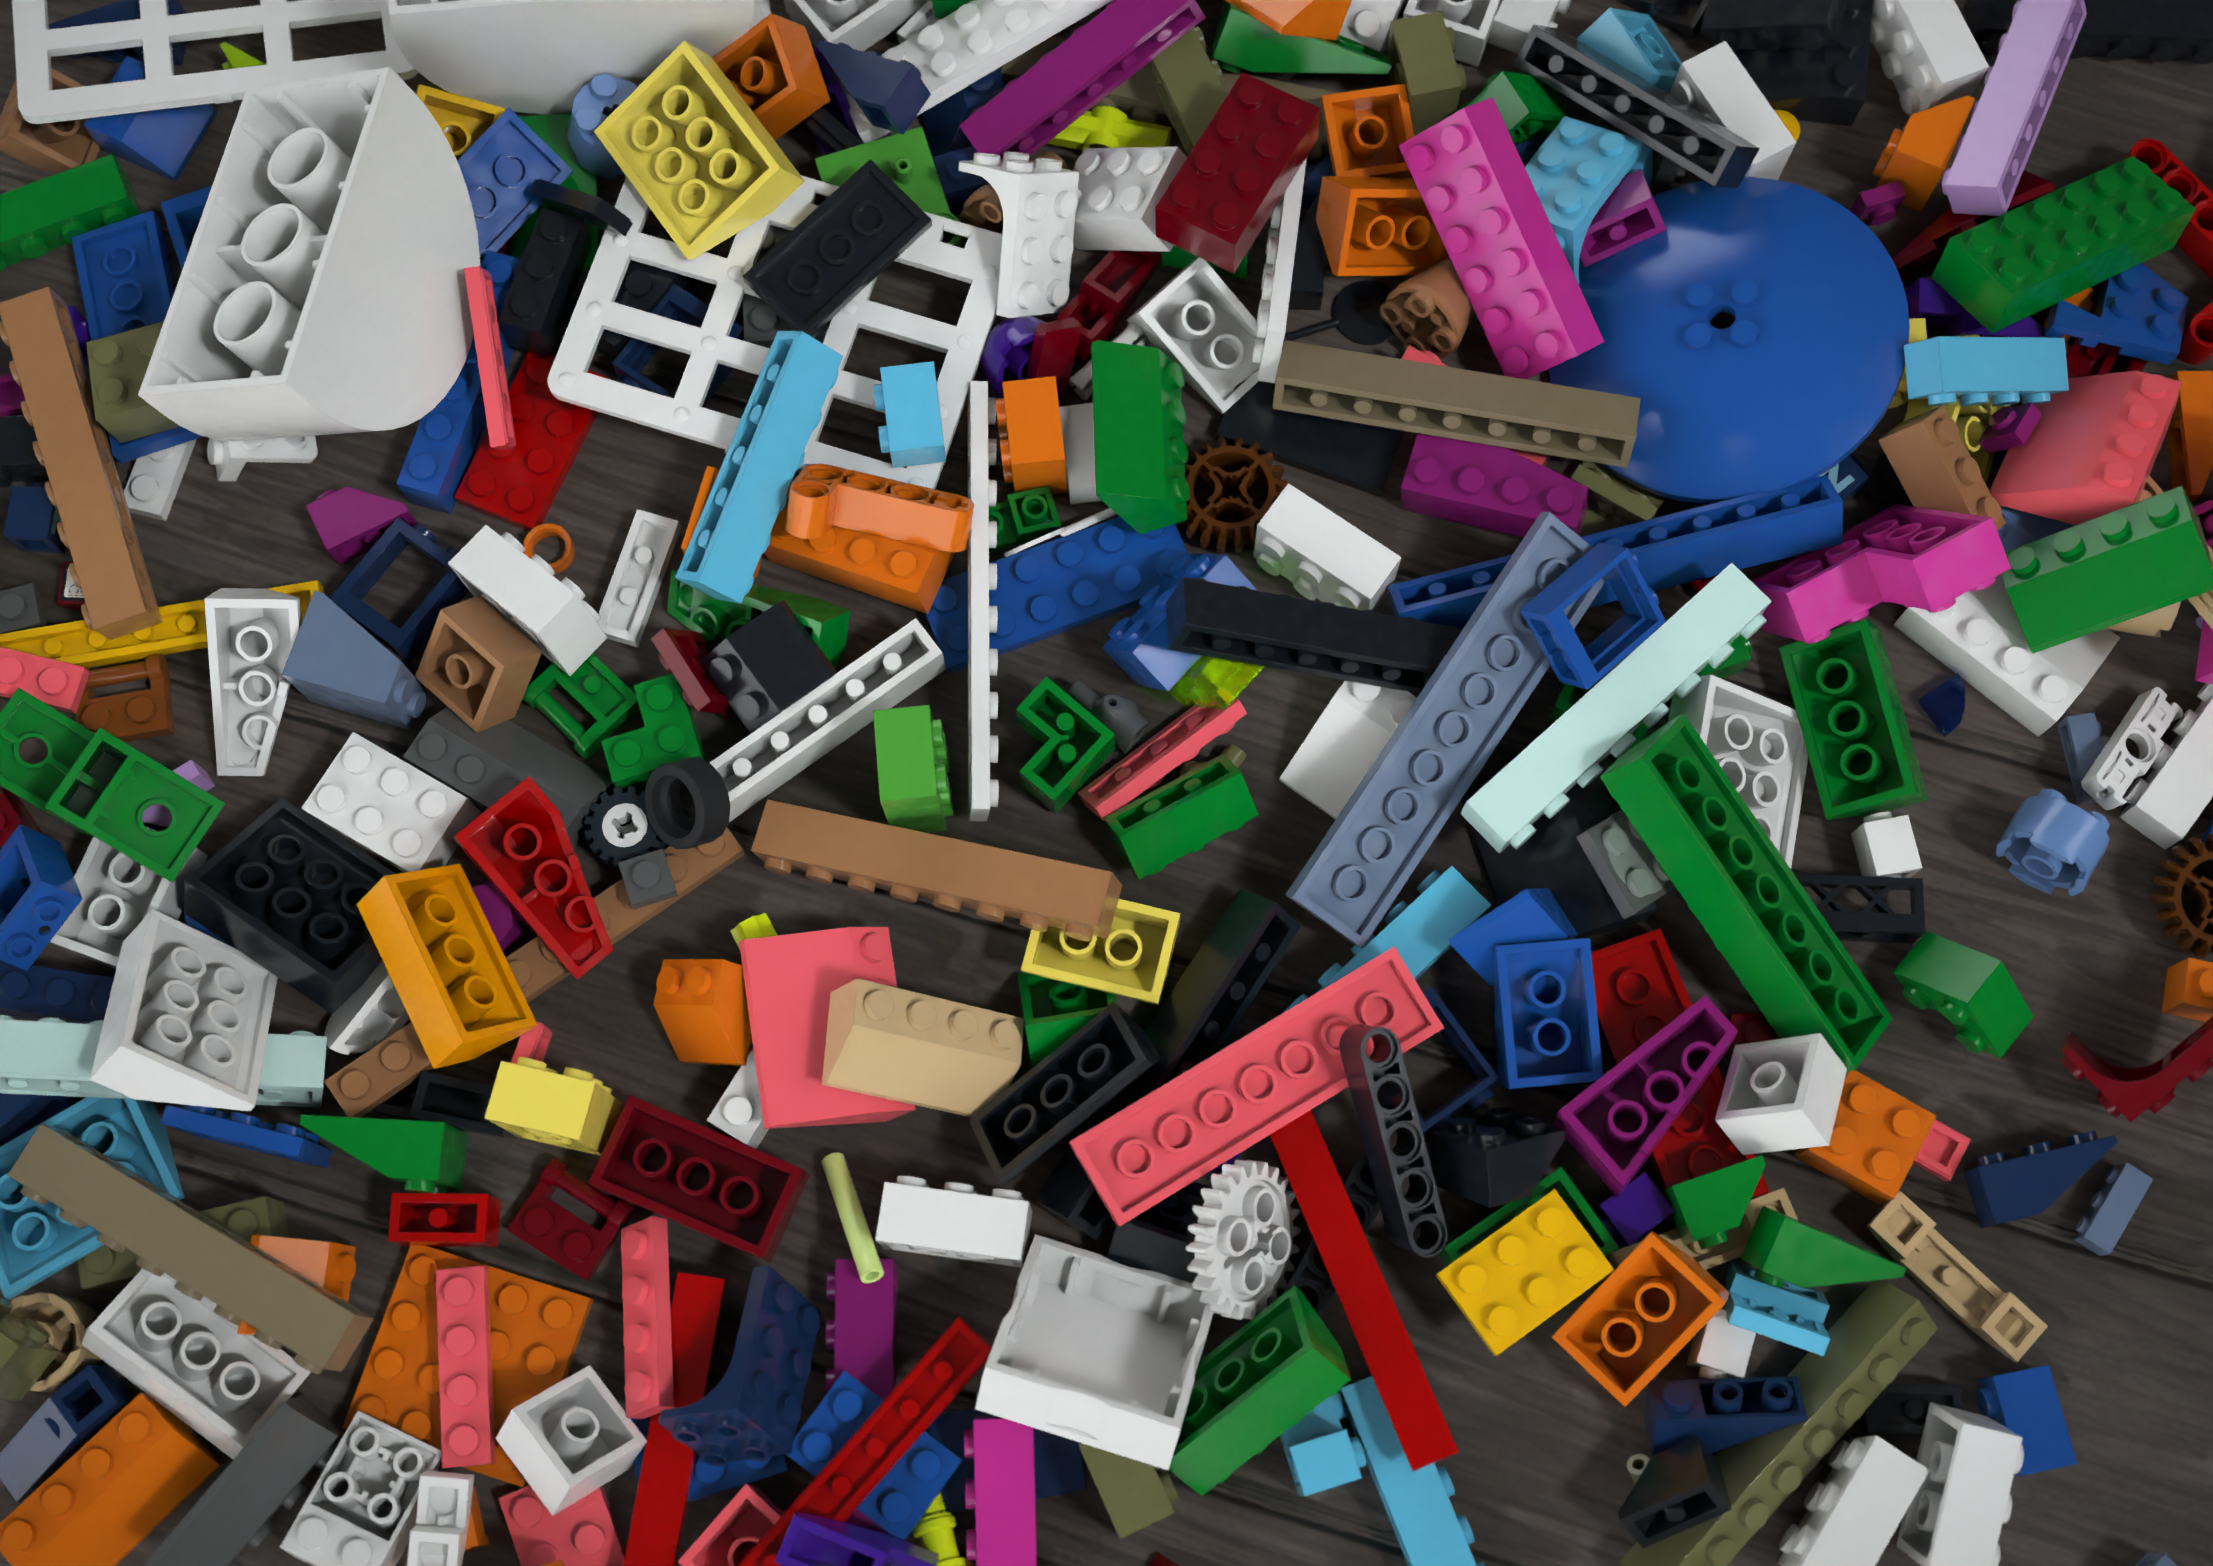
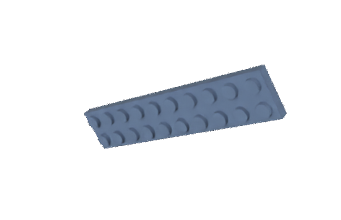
M1541 512L1286 893V896L1360 948H1363L1550 666L1520 609L1593 548L1552 513ZM1603 576L1564 609L1573 629H1575L1606 582V576Z

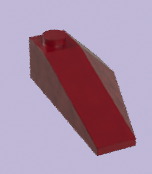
M2024 170L2007 212L2047 195L2056 188L2051 181ZM1951 207L1948 208L1892 259L1902 282L1935 269L1951 237L1997 216L1955 214L1952 212Z

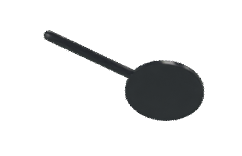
M1365 280L1355 282L1347 286L1337 297L1334 305V319L1285 334L1284 342L1285 340L1294 341L1337 327L1343 336L1354 343L1361 345L1383 343L1395 334L1390 325L1382 319L1379 310L1392 289L1376 281Z

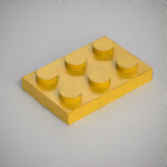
M1554 1189L1437 1273L1436 1277L1495 1357L1614 1271V1268Z

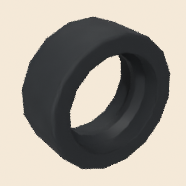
M696 757L661 764L652 771L646 784L645 805L647 816L655 833L664 843L675 849H689L713 842L723 835L729 823L730 800L727 787L720 773L709 762ZM681 781L688 787L694 799L696 810L694 826L686 818L681 807L679 796Z

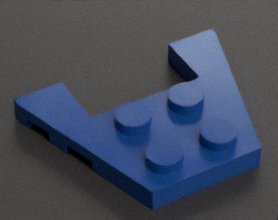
M2141 263L2101 282L2095 314H2091L2064 300L2054 304L2049 311L2044 335L2049 338H2062L2064 334L2080 338L2078 340L2079 345L2095 348L2099 342L2118 347V354L2169 365L2178 356L2189 298Z

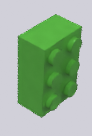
M930 705L873 710L880 802L888 824L925 833L947 831L946 817L954 816L952 789H950L949 778L946 774L950 772V760L941 719L933 720Z

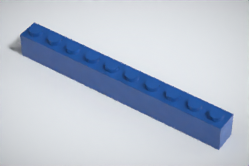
M1824 475L1794 486L1772 491H1760L1586 535L1581 538L1593 548L1600 542L1626 547L1631 550L1640 562L1639 570L1647 586L1656 591L1716 576L1730 563H1733L1740 570L1842 544L1843 500L1828 476ZM1513 554L1389 585L1392 616L1410 617L1418 621L1439 625H1454L1463 629ZM1606 580L1589 607L1600 606L1618 600L1608 580Z

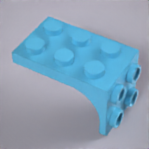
M1564 116L1527 163L1525 169L1579 285V258L1588 228L1596 213L1641 156L1642 142L1636 138Z

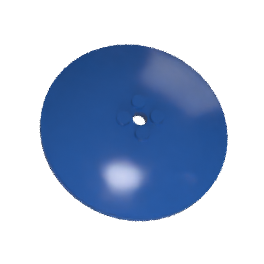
M1744 177L1738 188L1714 187L1705 180L1681 185L1653 196L1667 230L1633 244L1587 267H1584L1579 258V287L1605 342L1550 368L1551 384L1641 398L1637 435L1628 468L1601 464L1614 475L1638 488L1674 500L1713 504L1760 491H1772L1797 485L1819 477L1855 451L1875 429L1896 395L1904 373V345L1909 344L1910 327L1908 303L1902 280L1895 263L1872 230L1855 214L1836 201L1816 191L1793 183L1757 177ZM1719 313H1729L1735 317V322L1726 329H1717L1710 324L1711 319Z

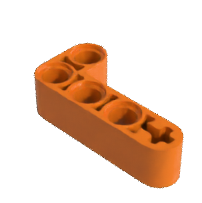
M811 464L804 467L791 483L786 531L798 538L818 539L825 536L832 525L940 551L961 552L968 548L974 503L967 497L833 465Z

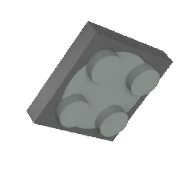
M1622 809L1576 836L1623 919L1636 914L1675 888V885L1663 872L1661 865L1644 840L1637 834L1634 826Z

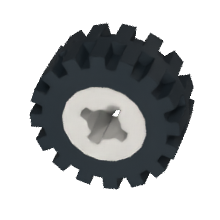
M620 786L613 788L614 793L610 795L606 792L599 796L601 801L598 804L592 803L589 808L592 813L590 816L585 817L584 822L587 827V831H584L585 837L591 850L600 861L620 872L619 862L660 849L665 850L669 847L655 833L649 821L645 805V790L642 792L633 786H629L628 790H623ZM630 819L632 820L630 824H627L626 826H621V825H623V824L629 822Z

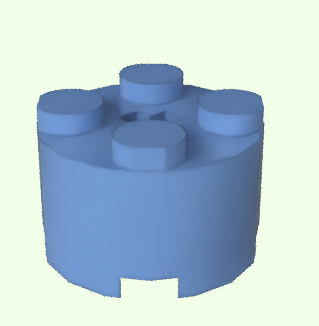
M608 74L594 76L591 82L584 85L575 96L567 132V142L570 143V147L576 155V161L582 168L596 176L616 179L617 174H624V172L596 136L594 130L638 86L630 81L612 77Z
M2042 788L2037 796H2029L2021 802L1997 844L1996 855L1997 857L2005 856L2012 863L2008 871L2025 884L2051 894L2054 887L2068 889L2069 895L2075 896L2085 889L2108 847L2109 836L2107 830L2110 827V823L2105 816L2098 812L2085 811L2077 805L2067 802L2065 796L2054 789Z

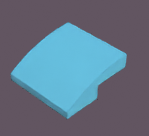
M1730 1261L1726 1277V1289L1730 1293L1725 1304L1728 1323L1824 1356L1830 1341V1336L1823 1324L1830 1307L1824 1293L1812 1288H1801L1787 1281H1784L1782 1288L1775 1287L1754 1277L1757 1269Z

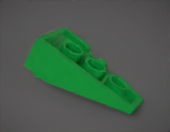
M1225 0L1212 44V55L1214 59L1218 60V65L1235 73H1241L1242 69H1246L1251 72L1389 74L1392 67L1388 54L1374 50L1341 35L1338 36L1337 41L1279 34Z
M678 568L671 570L667 612L690 630L700 632L706 642L714 641L719 645L732 633L776 603L785 600L832 666L836 668L846 648L851 610L814 597L754 584L744 596L741 604L721 601L676 579L675 576Z

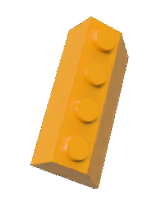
M461 864L383 876L356 904L433 1069L473 1060L533 1030L538 1025Z

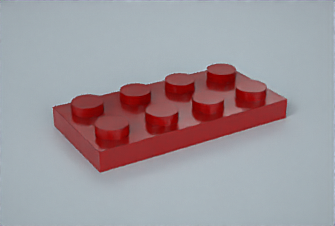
M531 351L528 352L509 389L516 439L515 448L504 450L491 448L487 432L454 495L459 504L529 532L534 527L543 523L599 413L598 411L555 398L547 384L548 375L555 356H546ZM587 371V373L609 379L608 377L595 373L593 371Z

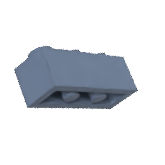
M2095 713L2066 716L2057 724L2077 805L2096 803L2082 788L2081 782L2103 750L2101 724L2099 721H2096Z
M2128 1162L2112 1166L2104 1177V1180L2107 1182L2102 1191L2099 1190L2095 1193L2090 1201L2092 1209L2088 1215H2084L2079 1220L2075 1228L2078 1233L2073 1240L2098 1256L2111 1254L2154 1180Z

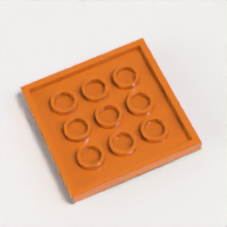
M410 1246L342 1428L347 1430L357 1411H360L441 1450L435 1270L482 1265L488 1267L495 1438L513 1408L567 1378L594 1299L432 1247ZM496 1439V1464L462 1467L523 1488L529 1485Z

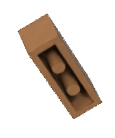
M1943 405L1899 423L1878 440L1914 507L1992 517L1997 531L2006 524L2002 516L2000 504L1992 497L1981 477L1978 463L1971 458L1960 437L1957 424L1949 417Z

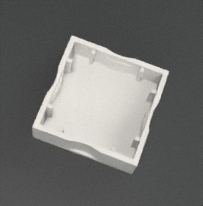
M1035 1234L1018 1278L1011 1309L1002 1320L985 1365L975 1409L1169 1470L1194 1384L1196 1370L1213 1316V1312L1209 1311L1210 1304L1200 1302L1203 1290L1193 1289V1283L1155 1271L1128 1267L1100 1254Z

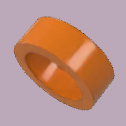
M551 523L538 525L524 539L523 547L526 550L524 554L531 559L534 556L535 546L541 539L548 536L561 538L565 542V552L558 561L549 564L555 571V574H558L567 569L572 563L575 555L574 543L567 531L561 526Z

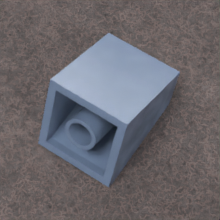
M314 591L282 675L311 702L410 730L414 718H419L424 710L426 703L425 688L396 656L322 592Z

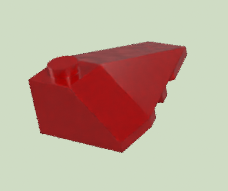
M530 776L454 835L453 839L576 980L614 950L581 870L582 867L570 842L562 816Z

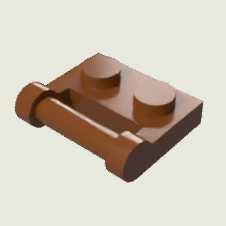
M163 654L149 655L145 661L96 670H89L85 667L90 672L76 712V722L93 733H96L100 727L123 742L174 734L169 669ZM150 679L151 689L100 698L94 697V688Z

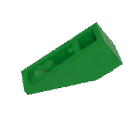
M1765 1206L1761 1209L1740 1258L1757 1268L1754 1277L1778 1288H1782L1784 1281L1801 1288L1902 1278L1907 1269L1879 1254Z

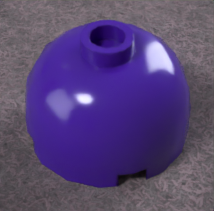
M1033 316L1009 318L999 323L989 333L980 364L982 376L988 381V385L998 397L1004 398L1002 382L1026 379L1037 324L1046 323L1045 321Z

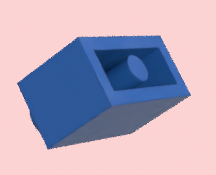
M2049 1365L1977 1378L1980 1389L1976 1391V1400L1981 1414L2023 1437L2021 1442L2024 1449L2023 1464L2020 1471L2014 1474V1476L2078 1464Z

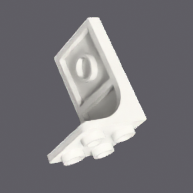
M1003 152V159H1000V155L974 153L973 160L959 161L958 171L975 174L987 180L996 191L1002 206L1003 235L996 315L1016 318L1062 312L1067 306L1070 293L1069 281L1074 248L1073 236L1079 172L1062 168V161L1057 159L1036 158V163L1029 161V154L1021 152Z

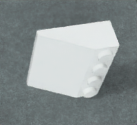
M2002 573L1995 577L1996 581L1991 586L1979 591H1968L1955 598L1956 603L1946 610L1931 613L1925 609L1909 607L1893 624L1896 628L2037 737L2060 719L2120 639L2113 631L2101 629L2033 654L2005 589Z
M1714 675L1700 677L1702 679L1700 683L1684 698L1679 697L1677 694L1672 697L1668 722L1683 713L1685 714L1791 869L1809 758L1797 712L1793 708Z
M152 909L122 943L90 1080L135 1100L251 1111L256 1106L278 977L239 950Z

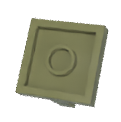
M1584 461L1582 465H1578L1570 478L1588 487L1587 513L1580 537L1653 519L1666 498L1626 482L1600 463Z

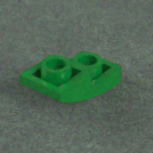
M1049 486L1008 494L1005 502L997 503L996 507H989V521L997 522L996 548H989V554L1035 540L1060 529L1061 523Z

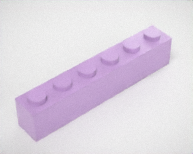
M2021 0L2015 3L2012 12V23L2007 34H2003L2000 38L1995 64L1993 67H1989L1986 72L1983 93L1980 100H1976L1972 106L1971 121L1968 129L1958 139L1956 158L1952 167L1947 168L1943 176L1942 190L1945 195H1948L1953 213L2000 216L2007 212L2086 18L2087 11L2084 0Z

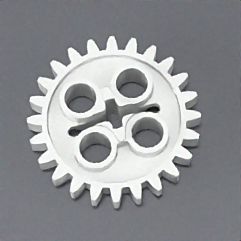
M1237 1159L1234 1165H1222V1175H1211L1213 1189L1202 1188L1201 1194L1205 1202L1203 1206H1193V1211L1199 1218L1197 1224L1188 1226V1230L1195 1234V1241L1186 1246V1251L1195 1253V1259L1187 1268L1188 1271L1198 1272L1192 1287L1193 1289L1203 1290L1200 1302L1210 1304V1312L1221 1314L1222 1317L1252 1320L1256 1313H1260L1267 1308V1302L1273 1303L1278 1299L1276 1288L1285 1289L1287 1287L1284 1277L1285 1271L1294 1272L1295 1270L1289 1259L1291 1254L1299 1253V1248L1293 1244V1237L1301 1232V1228L1293 1226V1220L1298 1216L1300 1210L1290 1208L1295 1195L1293 1191L1286 1190L1288 1178L1279 1176L1278 1167L1268 1166L1267 1162Z

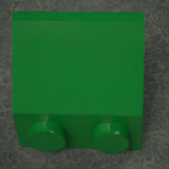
M1025 972L1018 973L1032 1068L1112 1002L1117 1004L1116 995Z

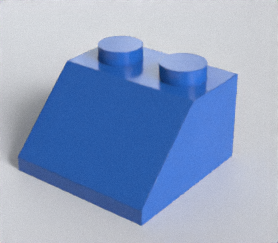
M126 56L110 83L146 79L144 63ZM209 104L88 118L84 126L103 151L176 182L216 117L217 111Z
M1530 888L1520 892L1448 940L1464 960L1492 986L1494 985V946L1569 940L1578 936L1549 888Z

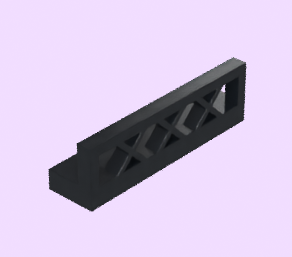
M1794 874L1802 887H1809L1823 900L1817 908L1839 941L1912 944L1926 933L1923 878ZM1823 887L1836 889L1830 894ZM1843 888H1854L1870 903L1860 912H1849L1834 897ZM1870 889H1881L1882 891L1876 895ZM1890 890L1910 891L1911 914L1895 913L1881 898ZM1828 905L1833 911H1822L1821 909ZM1874 906L1880 913L1868 911Z

